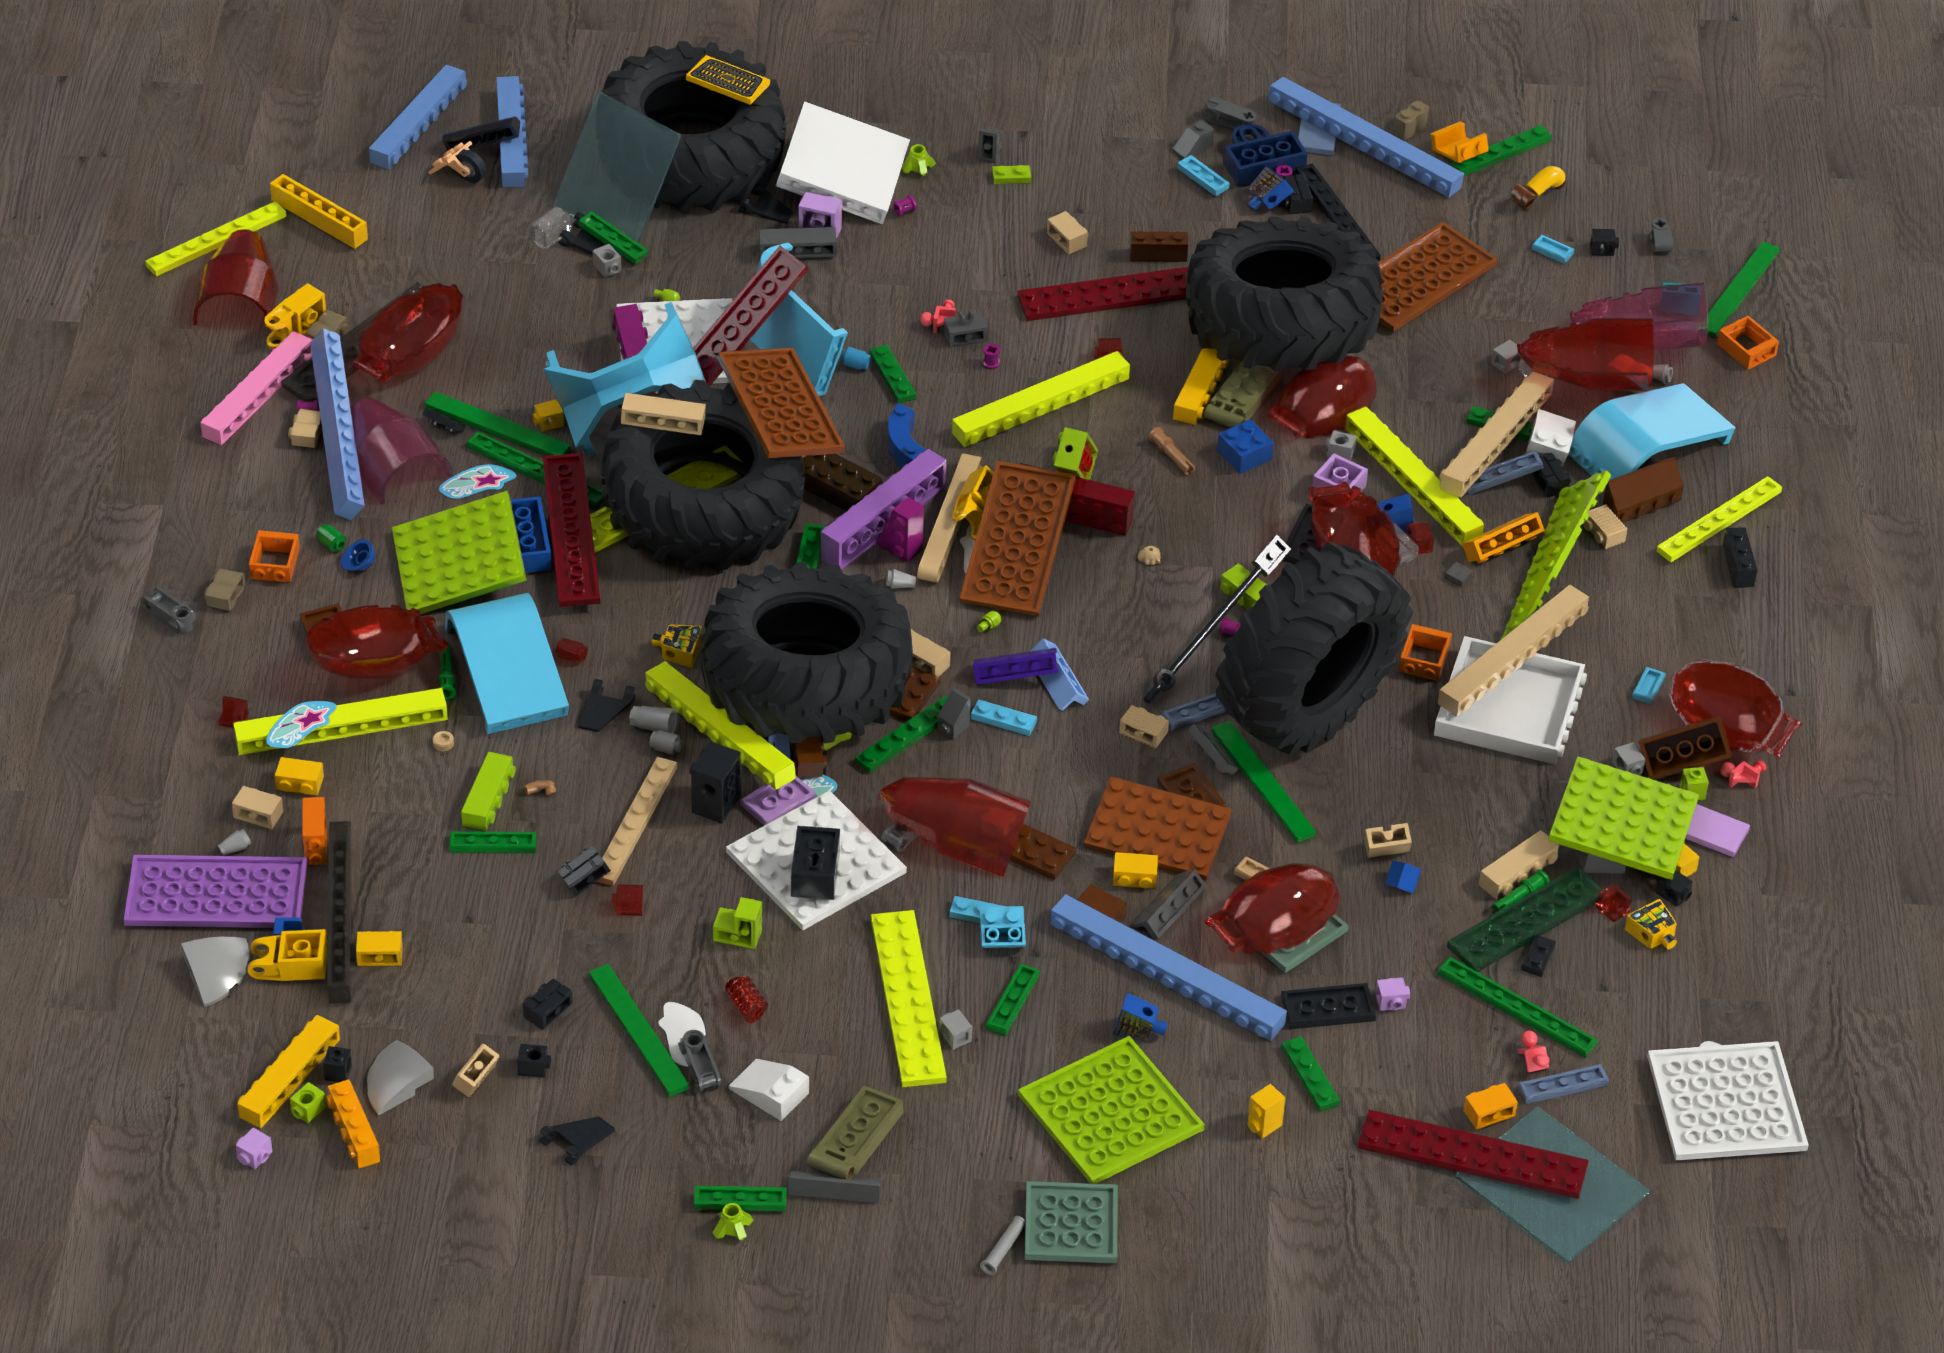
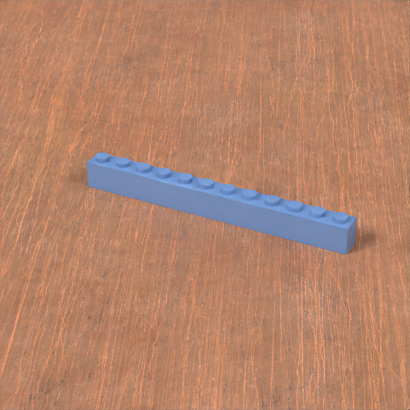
M1285 77L1270 85L1269 102L1327 131L1338 139L1448 198L1461 189L1464 178L1463 172Z
M323 328L310 342L333 508L335 515L352 520L365 504L339 334Z
M1066 894L1051 910L1050 924L1056 929L1068 933L1075 939H1079L1092 948L1109 955L1111 958L1119 960L1128 967L1134 968L1147 977L1200 1003L1203 1007L1217 1012L1222 1017L1232 1020L1260 1037L1272 1041L1285 1026L1287 1012L1285 1009Z

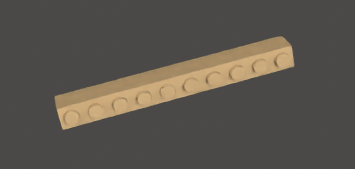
M1534 371L1528 377H1525L1522 384L1515 388L1513 394L1506 398L1502 407L1497 408L1494 416L1488 418L1486 425L1478 430L1477 435L1471 438L1467 446L1460 450L1458 456L1451 460L1449 466L1441 471L1439 480H1441L1440 489L1462 497L1552 395L1554 379Z
M1568 585L1443 686L1439 691L1438 704L1455 716L1460 715L1463 711H1467L1474 702L1481 700L1484 694L1489 690H1493L1501 680L1507 679L1512 671L1516 668L1519 669L1528 658L1534 657L1538 650L1546 647L1549 641L1554 637H1558L1565 628L1572 626L1576 619L1584 616L1589 608V596L1572 585Z

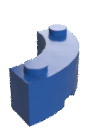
M898 403L892 410L888 421V449L890 455L896 460L897 466L902 469L919 454L925 452V448L917 444L910 435L914 429L915 411Z

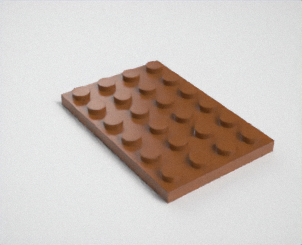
M1110 776L1084 841V847L1114 856L1115 852L1158 855V868L1176 873L1195 869L1202 880L1207 881L1232 815V809Z

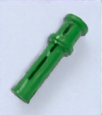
M444 645L439 648L440 674L437 677V683L439 685L438 688L443 690L445 700H449L456 695V689L454 688L456 679L452 673V648Z
M1536 870L1529 879H1523L1519 887L1496 903H1493L1491 906L1492 910L1499 908L1494 913L1501 916L1525 897L1534 896L1537 890L1550 884L1548 876L1543 870Z

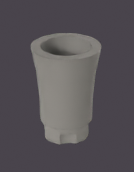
M633 706L629 717L630 725L639 729L657 732L661 730L674 733L677 724L676 708Z

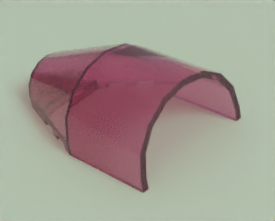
M1704 282L1643 288L1641 293L1630 295L1627 292L1623 293L1624 297L1612 300L1610 296L1587 302L1582 305V309L1575 313L1573 311L1569 313L1571 322L1586 337L1646 352L1704 347L1707 342L1708 308Z
M370 397L363 398L350 407L360 477L381 505L385 503L386 486L391 477L403 465L414 459L427 456L434 457L449 478L453 477V470L449 460L424 427L415 419Z

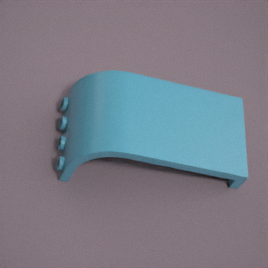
M789 242L780 244L787 251L793 249ZM779 245L770 247L763 252L756 273ZM791 290L750 340L760 350L794 348L818 396H822L827 393L848 332L844 328L833 330Z
M1682 383L1612 399L1601 404L1577 428L1568 455L1590 475L1607 470L1611 474L1609 480L1636 471L1648 458L1660 451L1714 438L1723 445L1729 444L1736 427Z
M529 593L446 611L445 630L446 633H450L451 628H455L485 719L487 734L568 715L569 704L536 605Z

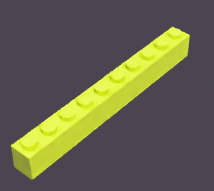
M1118 351L952 419V434L964 447L975 444L1128 380L1130 364Z
M1365 406L1347 414L1345 429L1351 435H1356V440L1461 546L1463 542L1483 534L1484 524L1482 520L1477 518L1470 508L1459 500L1458 496L1441 490V481L1435 476L1434 472L1430 471L1423 464L1422 460L1418 459L1410 448L1406 447L1399 437L1394 435L1387 425L1377 418L1375 413Z
M666 661L645 672V685L649 692H653L662 702L667 703L670 707L676 708L677 713L682 715L687 722L696 726L701 733L706 734L712 742L741 752V764L745 765L751 773L760 777L765 784L777 790L796 779L793 761L760 735H757L746 724L736 725L730 722L725 709L715 708L708 694Z
M438 688L336 705L337 707L334 712L328 716L329 724L317 727L294 746L448 720L443 690ZM283 715L233 723L239 755L279 749L268 745L266 738L270 730Z

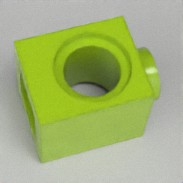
M1704 767L1683 769L1680 788L1699 794L1698 800H1705L1709 782Z
M310 1082L290 1098L291 1113L297 1119H302L306 1123L312 1121L327 1107L325 1093Z

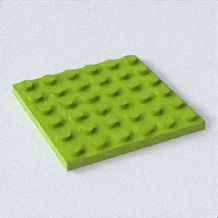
M508 491L392 527L409 618L527 581Z
M1578 756L1548 841L1672 880L1699 794Z
M1130 1036L1018 1089L1019 1098L1090 1184H1097L1204 1131L1205 1124Z

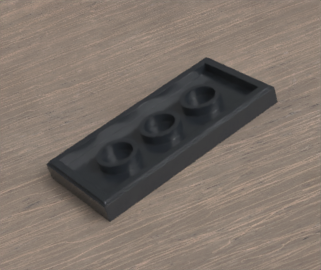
M1306 504L1286 541L1291 550L1281 561L1290 562L1294 565L1301 560L1307 549L1313 547L1320 552L1327 542L1333 541L1344 515Z
M1367 983L1281 991L1283 1007L1287 1011L1286 1019L1289 1029L1372 1022L1376 1020Z

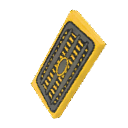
M707 55L686 75L687 81L749 105L770 85V79Z

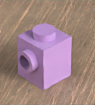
M1403 978L1377 980L1375 995L1380 1011L1406 1008L1407 999H1410L1409 986H1405Z
M252 1128L236 1143V1153L239 1162L253 1169L264 1163L272 1153L271 1137Z

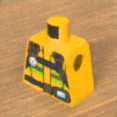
M669 625L665 635L654 633L652 646L662 647V658L664 660L693 668L701 646L702 626Z
M1660 899L1627 915L1625 930L1648 948H1654L1663 944L1669 950L1677 943V940L1674 938L1676 921Z

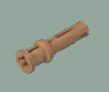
M1156 427L1149 433L1148 440L1155 443L1161 453L1168 455L1185 475H1189V473L1191 474L1195 470V466L1175 447L1173 439L1167 437L1161 427Z

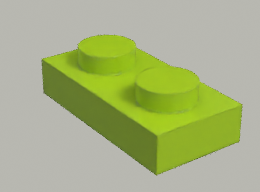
M1030 165L992 166L994 184L1031 183Z

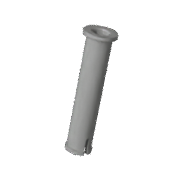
M1015 1216L1013 1218V1221L986 1260L980 1263V1268L988 1275L996 1274L998 1265L1026 1226V1221L1022 1217Z

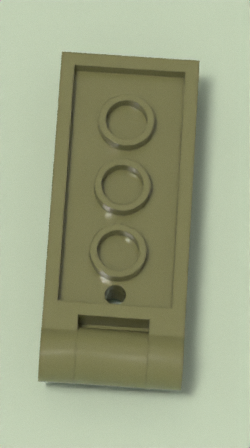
M1241 361L1211 399V404L1205 409L1204 418L1228 428L1248 421L1281 380L1282 372L1273 371L1269 366L1256 365L1251 369L1245 368Z
M864 1085L817 1147L811 1151L807 1165L839 1179L851 1180L853 1176L857 1175L904 1113L903 1100Z

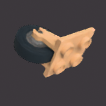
M469 141L466 144L461 142L445 152L442 158L432 163L433 168L428 173L431 175L448 165L468 182L477 183L485 177L487 170L481 157L468 148L472 145V142Z

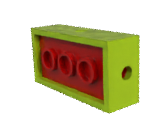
M1065 427L1064 431L1059 434L1058 444L1060 445L1058 452H1054L1052 463H1054L1058 472L1075 474L1076 477L1090 480L1098 449L1087 432Z

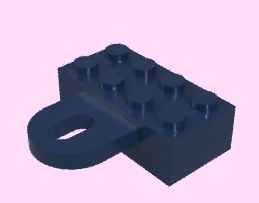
M1242 124L1237 126L1232 132V145L1224 146L1223 164L1236 185L1241 186L1253 183L1266 166L1276 172L1278 166L1287 165L1292 168V174L1296 173L1297 167L1307 165L1308 153L1294 131L1270 136L1268 131L1260 125ZM1250 134L1254 137V139L1247 140L1245 135Z

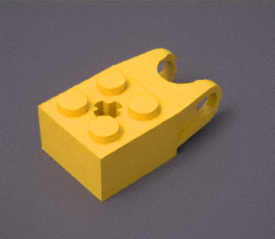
M307 283L274 308L264 320L265 326L273 330L267 337V346L270 349L277 348L284 338L288 337L293 331L307 337L306 332L310 326L317 322L326 311L325 293ZM274 320L275 324H271L269 321ZM274 340H280V341H281L279 344H273V343H271V342H273Z
M987 465L970 473L957 498L952 513V519L955 522L963 518L968 520L971 525V538L974 541L994 474Z
M325 929L282 931L281 935L257 938L251 943L252 954L260 957L248 965V974L255 979L294 981L325 979L329 945ZM263 945L267 947V949L258 950L256 946ZM260 967L263 968L264 971L256 972L253 970V968Z

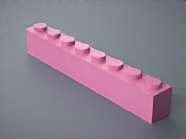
M294 331L284 338L283 342L273 349L271 354L262 360L230 394L226 395L219 405H216L202 419L200 424L202 437L223 445L312 356L310 342L313 339Z

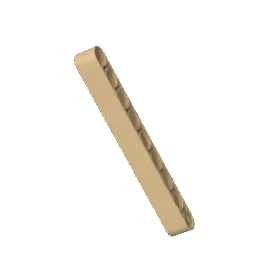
M964 453L961 455L919 564L918 579L935 583L939 582L962 521L955 522L952 519L957 498L970 473L982 467V457Z

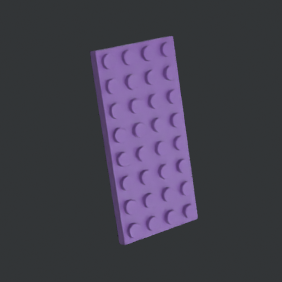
M133 855L124 925L274 928L275 917L301 918L308 864L307 857Z

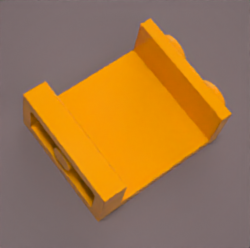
M1461 121L1430 133L1432 150L1457 163L1488 151L1487 134L1483 133L1471 139L1467 138L1465 123Z

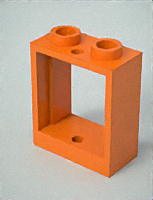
M1746 316L1721 328L1718 333L1717 345L1744 368L1749 370L1775 357L1779 341L1751 317ZM1747 335L1757 346L1746 350L1735 339Z
M258 530L249 561L250 579L291 583L300 550L299 534ZM263 551L290 553L287 566L260 563Z
M1412 624L1400 658L1399 672L1439 681L1450 650L1452 633ZM1413 645L1441 651L1438 664L1410 658Z
M324 797L303 798L304 855L307 857V865L327 864V821Z

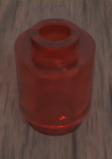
M563 638L561 641H558L555 652L558 653V658L578 663L579 661H585L588 647L584 646L581 642Z

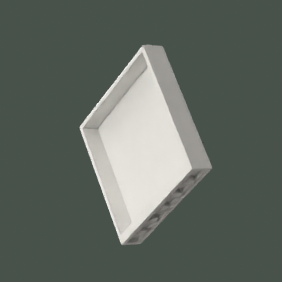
M804 101L776 186L804 196L805 192L841 199L842 210L883 224L910 139Z
M1464 636L1449 681L1496 643ZM1536 653L1534 657L1528 658L1519 669L1516 668L1512 671L1507 679L1501 680L1493 690L1485 693L1481 700L1474 702L1467 711H1463L1460 715L1455 716L1441 706L1435 723L1434 736L1556 765L1558 757H1562L1565 745L1562 744L1563 742L1567 743L1569 737L1567 728H1571L1574 716L1571 715L1572 713L1576 714L1578 702H1576V699H1581L1583 688L1580 686H1584L1586 682L1585 664Z

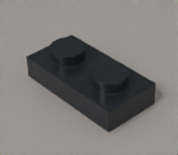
M425 408L422 414L429 418L428 422L437 426L442 424L445 426V430L455 433V431L464 432L466 427L465 424L433 409Z
M1535 935L1521 970L1542 977L1555 949L1556 941Z

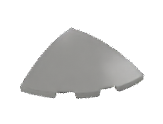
M210 937L181 943L182 955L190 970V977L204 1007L212 1005L228 996L229 990L235 984L239 985L245 977L247 962L250 961L246 938Z
M398 1040L383 1049L370 1067L367 1076V1095L370 1105L377 1116L415 1096V1089L434 1079L433 1067L418 1052Z

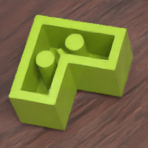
M741 897L736 910L720 907L713 925V941L756 949L762 932V901Z

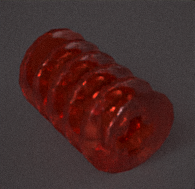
M749 976L734 977L726 983L725 991L729 994L748 1023L758 1021L767 1010L768 1003L764 1000V997L760 994Z

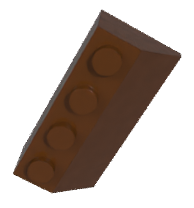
M1671 457L1609 480L1605 488L1603 505L1607 504V507L1616 514V517L1621 522H1627L1630 519L1681 501L1684 485L1675 458Z
M1721 715L1648 736L1638 741L1642 755L1645 758L1649 777L1652 780L1683 772V769L1696 768L1732 757Z

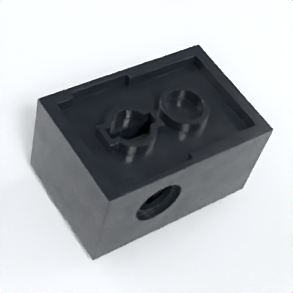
M710 741L707 747L701 750L698 760L692 763L689 774H691L692 813L722 824L741 797V752Z
M797 825L791 869V897L834 900L840 857V829Z

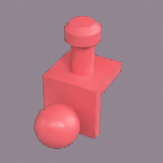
M945 300L942 306L936 307L934 316L929 312H924L920 316V323L926 327L933 324V333H937L938 327L944 324V318L956 316L954 302L952 300Z
M1757 760L1752 767L1743 761L1735 767L1733 763L1726 762L1722 764L1720 772L1722 776L1729 778L1728 786L1730 788L1738 782L1748 783L1753 788H1756L1760 773L1766 770V764L1762 760Z
M1525 1031L1521 1035V1042L1526 1047L1517 1050L1519 1054H1523L1525 1057L1527 1072L1549 1068L1546 1046L1535 1045L1537 1043V1035L1533 1031Z

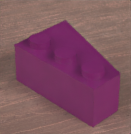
M637 304L614 307L612 329L617 331L618 336L616 340L617 343H620V352L623 360L639 354L647 344L648 332L647 328L642 325L643 313L641 310H638Z
M910 497L906 498L892 510L876 544L905 562L911 560L923 550L924 506Z

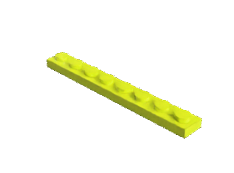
M274 201L146 260V267L157 277L285 218L286 211Z
M1767 476L1658 545L1656 552L1669 562H1673L1780 494L1782 486Z

